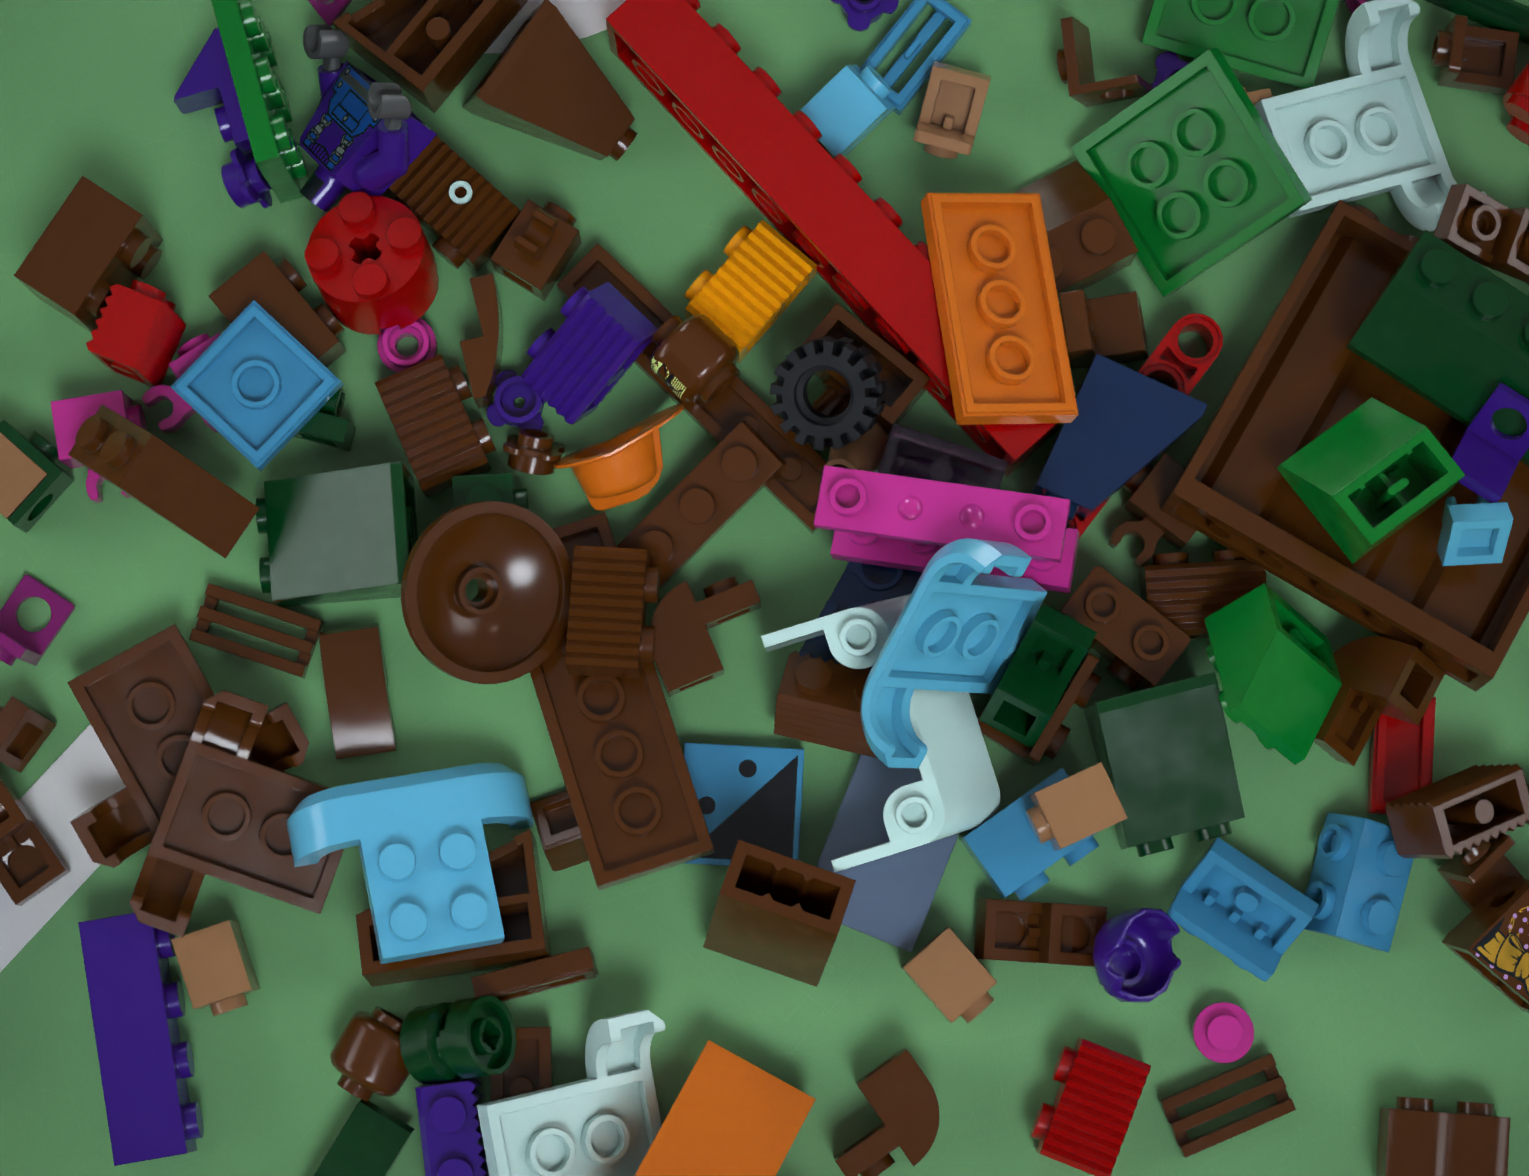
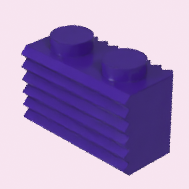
M609 282L591 291L584 286L575 292L560 310V313L567 318L556 332L552 328L546 330L527 351V354L533 361L521 375L522 380L529 383L531 389L537 391L540 398L547 400L548 406L555 408L556 413L564 416L565 422L569 424L576 423L591 414L605 399V396L611 392L612 388L625 375V372L638 359L639 355L645 351L646 347L652 342L653 335L658 330Z
M476 1078L415 1087L425 1176H488L489 1172L477 1105L480 1104L479 1101L484 1095L477 1091L482 1083Z

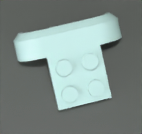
M1373 0L1361 4L1353 12L1345 35V57L1349 78L1262 99L1254 105L1313 199L1289 215L1290 218L1336 206L1339 200L1348 203L1390 191L1399 211L1411 225L1419 230H1427L1428 232L1436 229L1450 187L1457 183L1450 171L1409 55V27L1413 19L1420 14L1419 4L1413 0Z
M638 1010L597 1020L590 1027L586 1039V1079L478 1104L477 1110L489 1176H634L662 1126L651 1067L650 1046L654 1034L665 1030V1022L649 1010Z

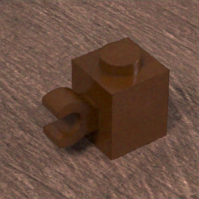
M528 199L490 259L494 270L545 301L582 243L579 230L573 227L577 221L576 218L552 202L547 201L542 208Z
M1166 453L1155 466L1151 463L1148 464L1123 487L1132 494L1123 508L1140 521L1122 523L1113 531L1108 541V545L1114 549L1124 536H1136L1142 544L1141 553L1133 562L1136 567H1141L1153 556L1160 537L1180 550L1197 531L1161 510L1184 469L1182 465Z

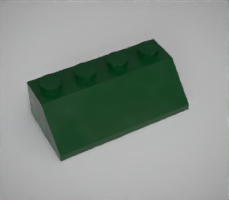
M1425 230L1406 254L1346 348L1468 427L1499 383L1505 384L1529 400V296ZM1502 408L1493 414L1495 427L1506 435H1519L1527 429L1524 416L1515 409ZM1529 449L1520 459L1527 466H1529Z

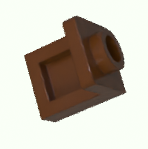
M1455 14L1445 28V31L1437 30L1434 38L1431 65L1440 67L1437 85L1505 95L1513 84L1519 33L1467 25L1468 16Z

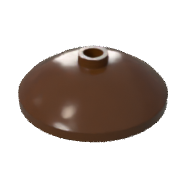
M477 501L449 510L431 523L421 534L413 546L404 568L401 584V605L409 635L421 654L437 669L449 676L478 684H498L517 679L543 663L555 650L566 632L572 581L571 561L555 531L538 515L521 506L499 501ZM475 579L478 583V593L473 599L469 600L466 595V586L470 580Z

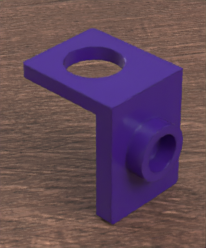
M1499 383L1464 431L1451 456L1465 474L1459 483L1490 503H1496L1501 499L1520 459L1529 449V400L1505 384ZM1502 408H1512L1519 411L1526 420L1527 429L1522 434L1515 436L1500 432L1493 423L1494 412Z

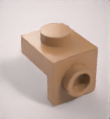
M934 61L913 140L923 143V150L937 157L956 159L958 153L970 155L991 76Z

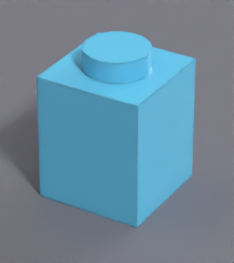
M855 64L846 65L800 111L807 115L819 129L822 135L819 141L834 157L838 153L845 157L896 107L887 98L892 89L881 75L869 65L861 70Z

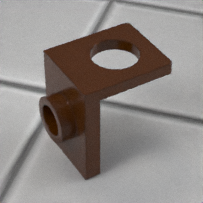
M1073 16L1061 19L1064 48L1059 49L1057 52V65L1061 80L1064 84H1068L1070 97L1085 107L1142 97L1153 89L1150 83L1137 74L1095 82L1089 28Z
M1498 835L1497 839H1489L1488 843H1480L1479 847H1471L1470 851H1462L1461 855H1453L1452 859H1448L1437 869L1471 911L1505 878L1509 876L1523 878L1504 855L1515 844L1509 835Z

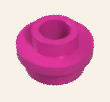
M420 318L400 329L399 325L382 329V334H379L377 341L379 356L384 365L395 373L436 356V336L432 328ZM405 337H413L419 343L418 350L411 356H402L397 351L399 341Z

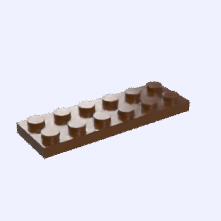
M605 512L553 528L568 553L572 569L574 545L616 548ZM566 629L555 650L543 663L532 670L530 675L598 889L602 890L715 853L654 662H642L641 679L570 675L565 666Z

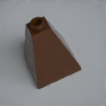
M544 0L529 14L463 105V108L473 115L600 161L608 156L618 161L637 135V132L630 127L635 118L560 11L548 0Z

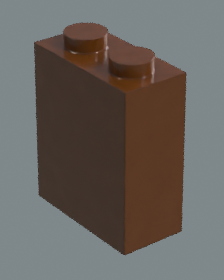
M101 405L97 413L89 417L81 425L76 435V443L68 454L158 516L225 559L260 509L155 435L104 405Z
M738 840L718 896L703 947L817 987L838 936L856 880Z

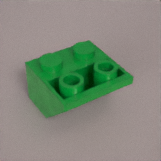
M1373 397L1276 468L1352 564L1444 497L1465 476L1464 472L1425 425Z
M1264 583L1204 618L1210 639V644L1206 646V652L1211 664L1219 673L1223 690L1220 691L1218 696L1226 715L1234 723L1242 722L1250 728L1266 749H1276L1296 765L1305 760L1342 686L1329 638Z

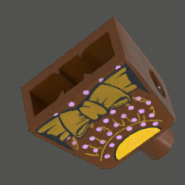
M1509 876L1446 935L1442 943L1517 1007L1529 1013V880Z

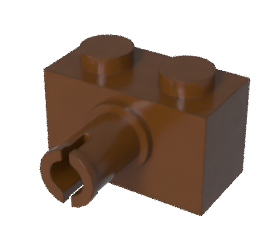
M836 303L803 344L823 336H834V339L838 340L846 337L854 340L853 346L860 348L864 345L871 351L867 357L873 364L879 361L883 371L878 373L880 381H886L887 392L882 394V401L886 402L885 407L876 420L886 433L890 435L925 393L930 378ZM817 371L814 375L823 381L822 384L825 389L812 404L813 408L824 415L833 416L841 414L847 408L850 401V388L847 381L835 371Z

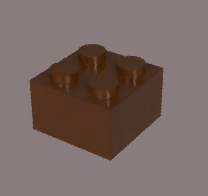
M82 176L14 276L40 300L90 332L98 328L95 320L103 317L100 309L108 306L105 298L112 295L109 287L119 284L129 288L132 280H136L138 277L143 280L148 277L160 260L162 250L158 247L163 239L141 213Z

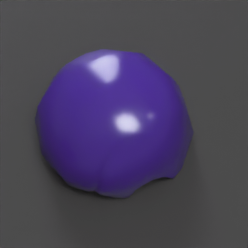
M1152 908L1126 910L1105 921L1095 936L1093 944L1094 967L1099 983L1104 987V990L1120 1002L1148 1003L1167 991L1174 974L1173 971L1181 965V960L1172 950V939L1180 933L1177 923L1162 909Z

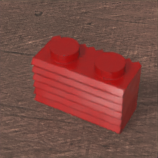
M132 280L129 288L119 284L110 286L112 295L105 298L108 306L100 309L103 317L95 320L98 328L90 331L93 340L86 342L88 350L112 372L150 387L161 385L169 368V363L172 361L186 328L185 322L174 313L177 305L165 299L167 295L165 292L141 281Z
M1078 1038L1074 1048L1064 1045L1052 1075V1080L1061 1083L1053 1106L1044 1102L1041 1104L1030 1133V1137L1039 1140L1036 1152L1094 1176H1111L1151 1065L1082 1038Z

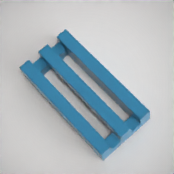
M913 0L860 67L863 70L869 65L876 71L925 8L930 5L936 12L883 78L892 89L945 20L948 19L953 23V26L898 94L892 90L887 96L896 107L893 111L899 116L930 78L934 61L942 63L971 26L972 20L946 0Z

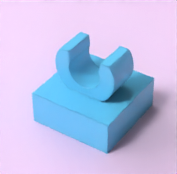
M1478 495L1476 504H1457L1454 496L1447 497L1442 514L1443 525L1437 545V552L1442 566L1502 563L1513 523V516L1508 503H1490Z

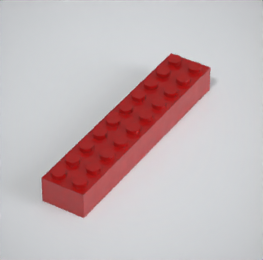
M626 0L606 18L611 52L776 230L817 265L816 273L864 325L930 378L926 391L956 423L928 246L922 241H919L916 245L911 243L898 229L903 224V221L891 205L881 197H878L874 202L858 186L862 181V177L850 161L840 153L834 158L831 157L817 142L822 135L816 125L800 110H797L793 115L777 99L781 94V90L769 74L759 66L751 71L737 56L741 48L729 31L719 23L711 28L697 13V10L701 7L698 0ZM1062 423L958 426L1004 476L1008 477L1059 430Z

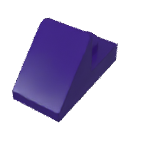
M215 28L176 92L174 103L182 114L224 104V106L214 109L224 142L234 140L235 145L244 155L253 154L219 28Z

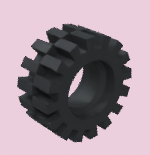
M823 336L794 349L786 355L787 359L778 365L774 374L778 375L777 381L771 383L770 394L776 395V402L771 407L774 415L781 414L784 422L779 426L783 431L787 433L792 430L797 435L794 441L801 445H805L808 442L814 444L813 449L825 450L828 447H833L835 450L856 441L877 423L876 418L883 412L886 402L882 401V394L887 392L886 381H880L878 373L883 371L879 361L874 364L867 357L871 351L864 345L857 348L852 345L854 342L852 339L843 337L838 340L834 339V336ZM832 370L839 373L847 381L850 388V401L847 408L841 414L833 416L824 415L815 410L810 404L807 396V386L810 378L817 371Z

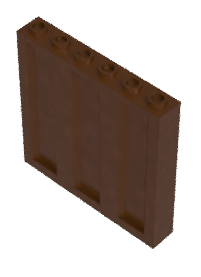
M1339 200L1322 225L1161 510L1378 636L1416 646L1440 667L1446 675L1476 692L1494 678L1529 612V466L1519 461L1503 496L1498 501L1507 502L1513 516V523L1502 563L1442 566L1437 552V545L1443 525L1442 514L1446 498L1454 496L1457 504H1476L1478 494L1459 482L1444 497L1352 564L1276 469L1281 463L1371 397L1425 425L1450 456H1452L1464 431L1467 429L1466 425L1346 348L1400 263L1419 238L1408 234L1401 235L1381 224L1378 217L1367 208L1359 205H1348Z

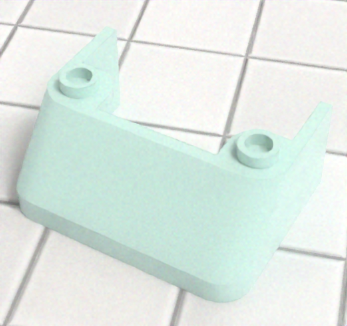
M911 594L849 608L763 635L761 638L767 653L825 634L830 652L840 664L851 669L872 667ZM914 690L910 702V720L914 732L928 748L919 766L922 780L902 786L888 797L883 810V821L889 841L831 859L834 872L978 827L996 814L1001 800L1000 789L969 692Z

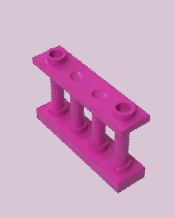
M824 465L814 519L815 528L834 530L830 555L835 560L923 572L934 554L955 540L971 538L1006 542L1020 548L1032 558L1023 576L1018 578L1033 579L1045 590L1070 593L1080 536L1078 529L1067 528L1071 505L1070 499ZM993 567L992 571L988 574L1012 577L997 567Z

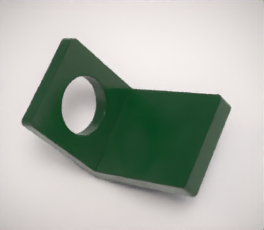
M2 420L0 422V433L48 474L8 519L15 527L27 533L72 484L74 479L55 463L58 459V450L34 430L26 438L15 427Z

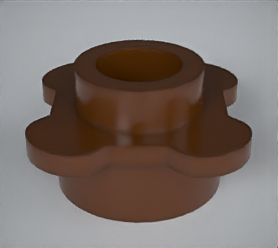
M525 428L520 429L518 435H508L507 442L503 444V451L509 453L507 465L510 468L528 474L550 475L555 470L553 463L561 461V456L565 452V446L554 442V435L549 432Z

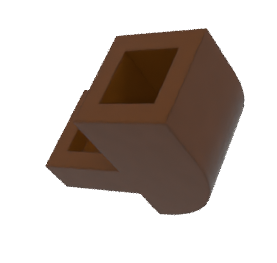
M1083 289L1059 293L1061 302L1059 306L1071 369L1089 368L1096 354L1117 363L1149 358L1141 300L1136 291L1088 299Z
M736 576L721 580L703 589L706 599L699 602L695 601L688 582L685 581L674 587L661 600L654 612L650 626L656 627L654 660L669 697L724 675L723 666L708 633V629L761 608V600L752 580L739 584Z
M1368 636L1345 644L1333 653L1342 686L1314 742L1335 760L1355 766L1381 714L1419 725L1445 672L1416 646L1387 637Z
M904 1048L856 1082L883 1123L834 1157L835 1162L845 1176H858L859 1174L860 1176H878L895 1162L890 1152L899 1146L911 1164L915 1166L927 1154L936 1138L939 1127V1105L935 1091L911 1054Z

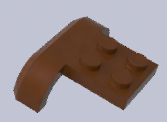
M176 623L67 682L126 786L82 812L70 822L94 863L114 868L137 851L151 844L204 700L215 694ZM287 702L267 710L248 757L283 771L303 764L309 745L305 733Z
M223 690L204 700L129 902L139 923L183 937L205 874L321 914L344 849L323 856L316 864L294 867L286 823L304 798L331 787L248 758L269 705L227 690Z

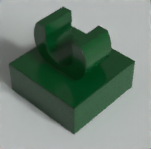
M341 388L294 437L346 451L351 450L356 428L350 420L340 417L346 395L341 393Z

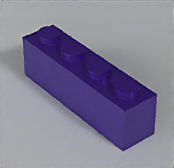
M135 913L78 922L114 1166L196 1151V1139L203 1137L204 1126L198 1101L190 1102L186 1078L194 1077L195 1068L189 1041L181 1042L177 1018L185 1016V999L180 981L172 982L168 958L176 956L171 939L175 938V935L139 923Z

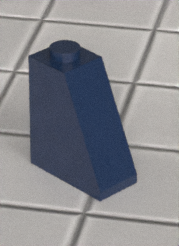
M1096 354L1076 395L1079 415L1072 423H1063L1031 493L1070 499L1071 505L1068 520H1073L1075 514L1087 518L1191 429L1203 416L1208 404L1102 355Z

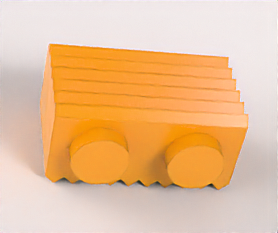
M761 220L753 230L746 225L743 226L723 250V253L729 257L714 275L707 269L702 272L684 295L690 301L685 308L686 318L696 314H703L709 317L738 347L739 356L737 361L739 363L815 277L817 272V265L764 220Z

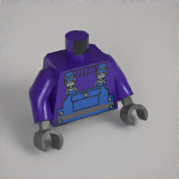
M328 24L308 25L303 33L304 50L310 59H323V64L317 68L321 99L317 110L300 137L299 145L319 166L302 187L300 193L323 211L329 212L346 188L354 192H365L369 196H382L395 180L407 173L409 165L430 144L437 134L412 111L411 104L408 98L402 95V89L398 83L378 82L350 62H340V58L346 56L349 49V40L342 31L338 29L333 30Z

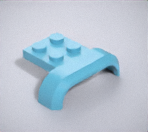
M971 538L959 539L948 543L938 550L926 565L866 679L861 696L860 714L865 738L873 753L888 768L918 769L927 753L928 748L926 744L918 738L910 720V702L915 689L993 694L1048 593L1033 579L1018 578L1023 576L1032 559L1020 548L1006 542ZM993 567H997L1012 577L988 574L992 571Z
M477 763L325 789L304 798L290 815L286 824L294 867L316 864L323 856L331 852L359 846L380 963L386 964L502 943L505 935L483 824H508L509 830H518L533 827L534 819L526 780L523 775L501 763Z

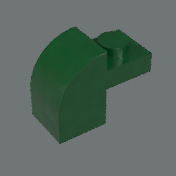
M1042 604L991 695L979 721L1032 749L1051 719L1069 681L1088 652L1097 632L1077 622L1073 617Z

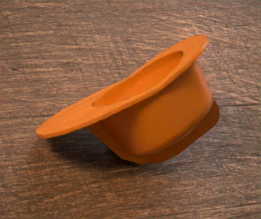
M679 403L668 407L609 440L565 455L561 458V461L554 462L553 467L556 469L570 467L595 510L604 511L638 500L651 491L658 482L663 469L659 428L683 411L685 405Z

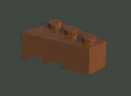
M374 0L354 14L350 15L347 12L332 23L336 29L342 31L347 36L350 49L394 83H398L403 90L435 113L528 0Z

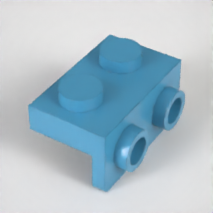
M1332 812L1327 814L1323 830L1318 839V849L1308 887L1304 893L1305 896L1319 904L1313 919L1304 928L1305 930L1330 935L1374 950L1389 953L1414 859L1403 858L1398 855L1390 826L1363 817Z
M1217 837L1182 881L1166 914L1187 933L1198 937L1231 959L1241 969L1247 970L1260 980L1266 982L1274 974L1284 952L1313 919L1319 904Z

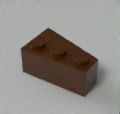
M531 829L513 837V841L488 853L505 935L502 943L381 964L371 910L369 908L356 915L362 975L369 984L375 987L512 967L550 957L551 951L538 849Z

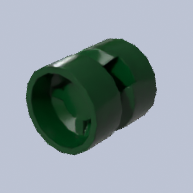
M480 996L456 1000L455 1002L417 1006L408 1012L404 1019L399 1038L401 1056L405 1067L412 1077L422 1084H437L458 1081L462 1078L500 1075L509 1068L515 1056L517 1043L516 1030L511 1013L504 1003L494 996Z

